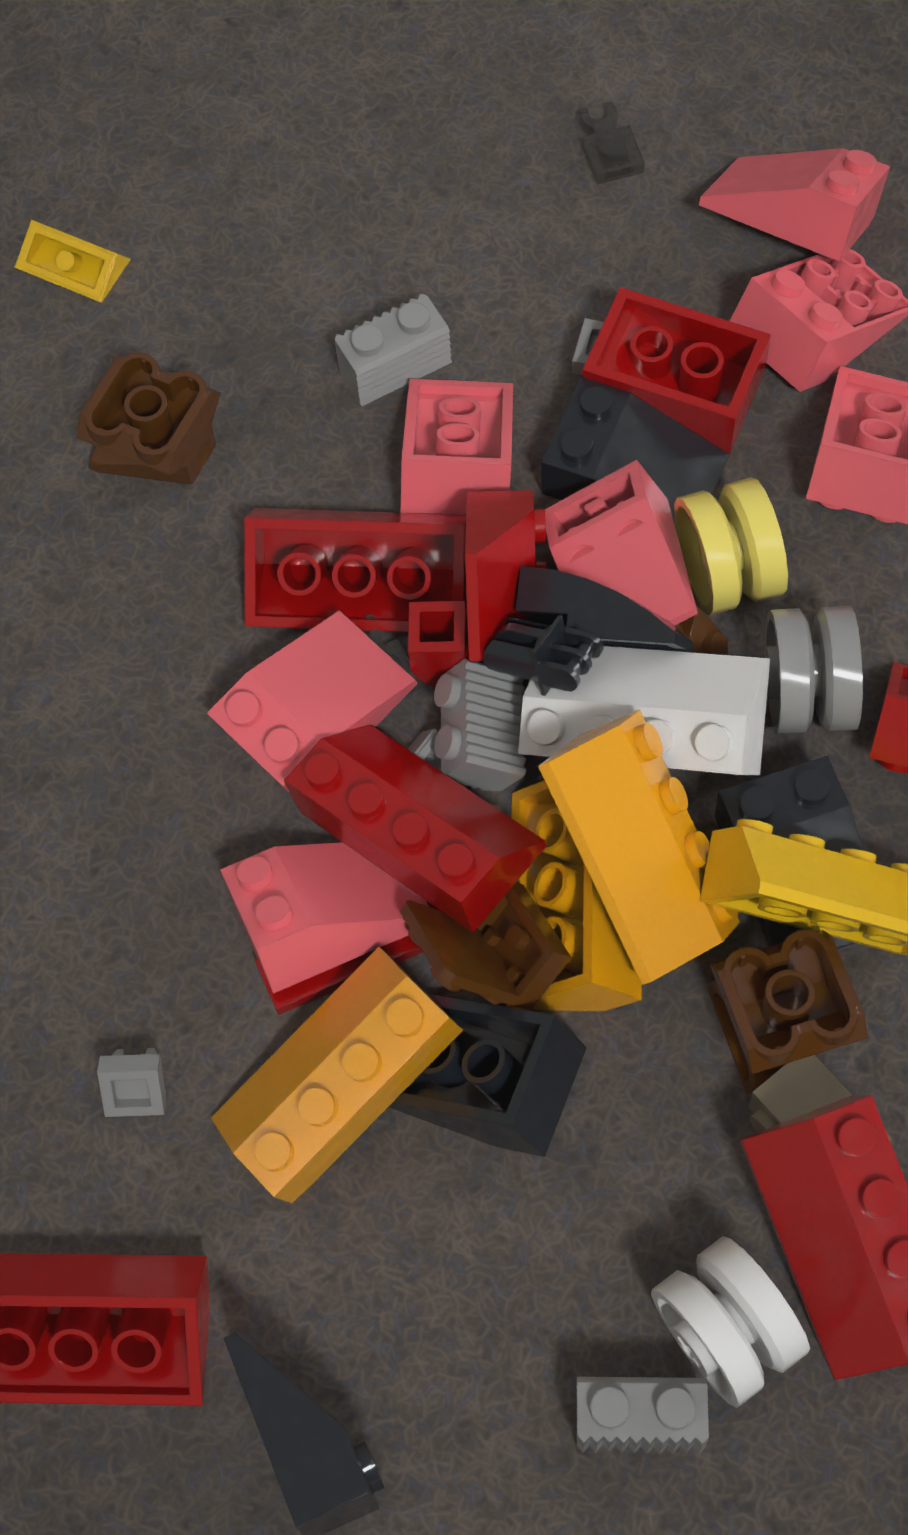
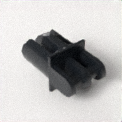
M561 615L557 616L551 626L509 617L505 625L496 634L494 640L485 649L483 662L488 669L495 672L538 682L541 695L546 696L551 688L570 692L574 691L580 684L579 675L588 673L592 667L591 658L599 657L604 650V645L600 638L593 633L565 627Z

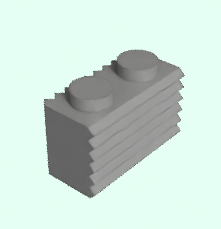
M420 294L418 300L411 298L409 303H401L400 308L392 307L390 313L383 312L381 317L374 316L372 322L364 321L361 326L355 325L353 331L346 329L344 335L336 334L335 346L339 373L360 406L362 407L409 384V378L419 379L452 363L448 325L429 297Z
M463 659L439 678L435 687L434 701L438 707H441V729L435 739L434 751L435 755L441 759V772L456 782L461 783L462 786H471L472 789L480 788L481 791H502L524 777L527 770L524 767L526 758L523 756L524 754H518L523 701L522 693L525 688L522 685L523 678L495 672L488 669L485 664L475 661L469 662L468 659Z
M577 1377L576 1418L578 1449L584 1453L590 1447L597 1453L603 1447L610 1453L616 1448L622 1454L628 1447L635 1454L641 1447L647 1454L652 1448L661 1454L667 1448L674 1454L680 1448L687 1454L692 1448L699 1455L705 1448L709 1438L707 1378Z

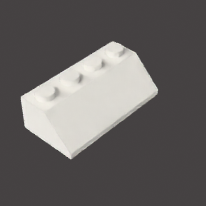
M604 646V650L599 657L591 658L592 667L588 673L579 675L580 684L574 691L570 692L551 688L546 696H542L539 683L530 680L523 695L518 754L551 757L578 735L640 709L646 723L653 725L660 736L663 746L662 757L667 768L735 775H760L770 668L769 658Z

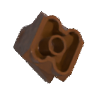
M136 352L126 356L117 355L80 413L76 438L96 446L90 458L88 468L98 473L193 485L216 447L212 421L221 392L206 387L202 377L195 372L185 370L170 373L160 369L156 360L146 353Z
M799 930L789 935L784 942L763 949L752 947L740 948L732 952L726 960L710 965L715 980L709 985L708 991L747 1094H751L787 1063L868 1038L863 1009L833 937L824 930L818 932Z

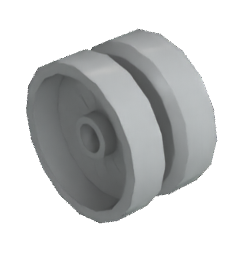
M851 606L822 607L814 617L812 634L810 633L808 621L799 608L770 610L766 621L764 658L770 659L767 698L774 734L806 732L812 722L814 705L819 723L826 732L858 729L863 700V672L859 628L853 608Z

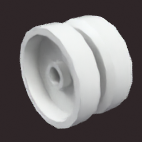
M722 1236L697 1255L696 1266L700 1281L694 1276L677 1270L652 1289L651 1296L661 1318L684 1354L703 1377L707 1378L709 1385L728 1404L738 1408L759 1392L765 1384L760 1362L768 1368L784 1373L808 1354L810 1346L795 1313L767 1274L742 1247L732 1239Z

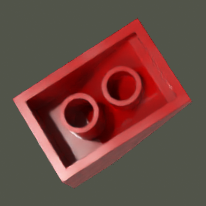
M620 287L583 367L582 376L586 379L631 392L728 454H731L765 372L771 334Z
M533 490L467 492L465 570L469 662L483 660L485 649L494 640L496 634L505 625L509 617L528 621L531 619V617L515 611L521 566L547 569L546 561H535V543L546 542L545 509H534Z

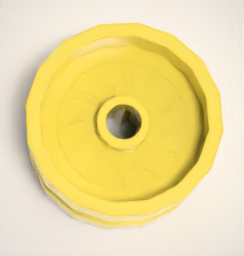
M750 477L725 484L718 501L709 492L704 490L677 497L674 503V524L690 585L697 603L705 614L710 616L735 609L740 602L742 591L756 603L782 596L786 592L788 568L781 530L769 497L757 479Z

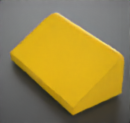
M31 220L14 268L102 303L131 259Z

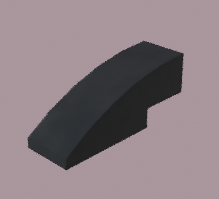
M521 566L515 611L542 621H554L558 615H561L563 621L567 622L566 627L593 633L600 638L604 646L693 652L694 641L677 627L652 610L617 591L589 579L557 570Z

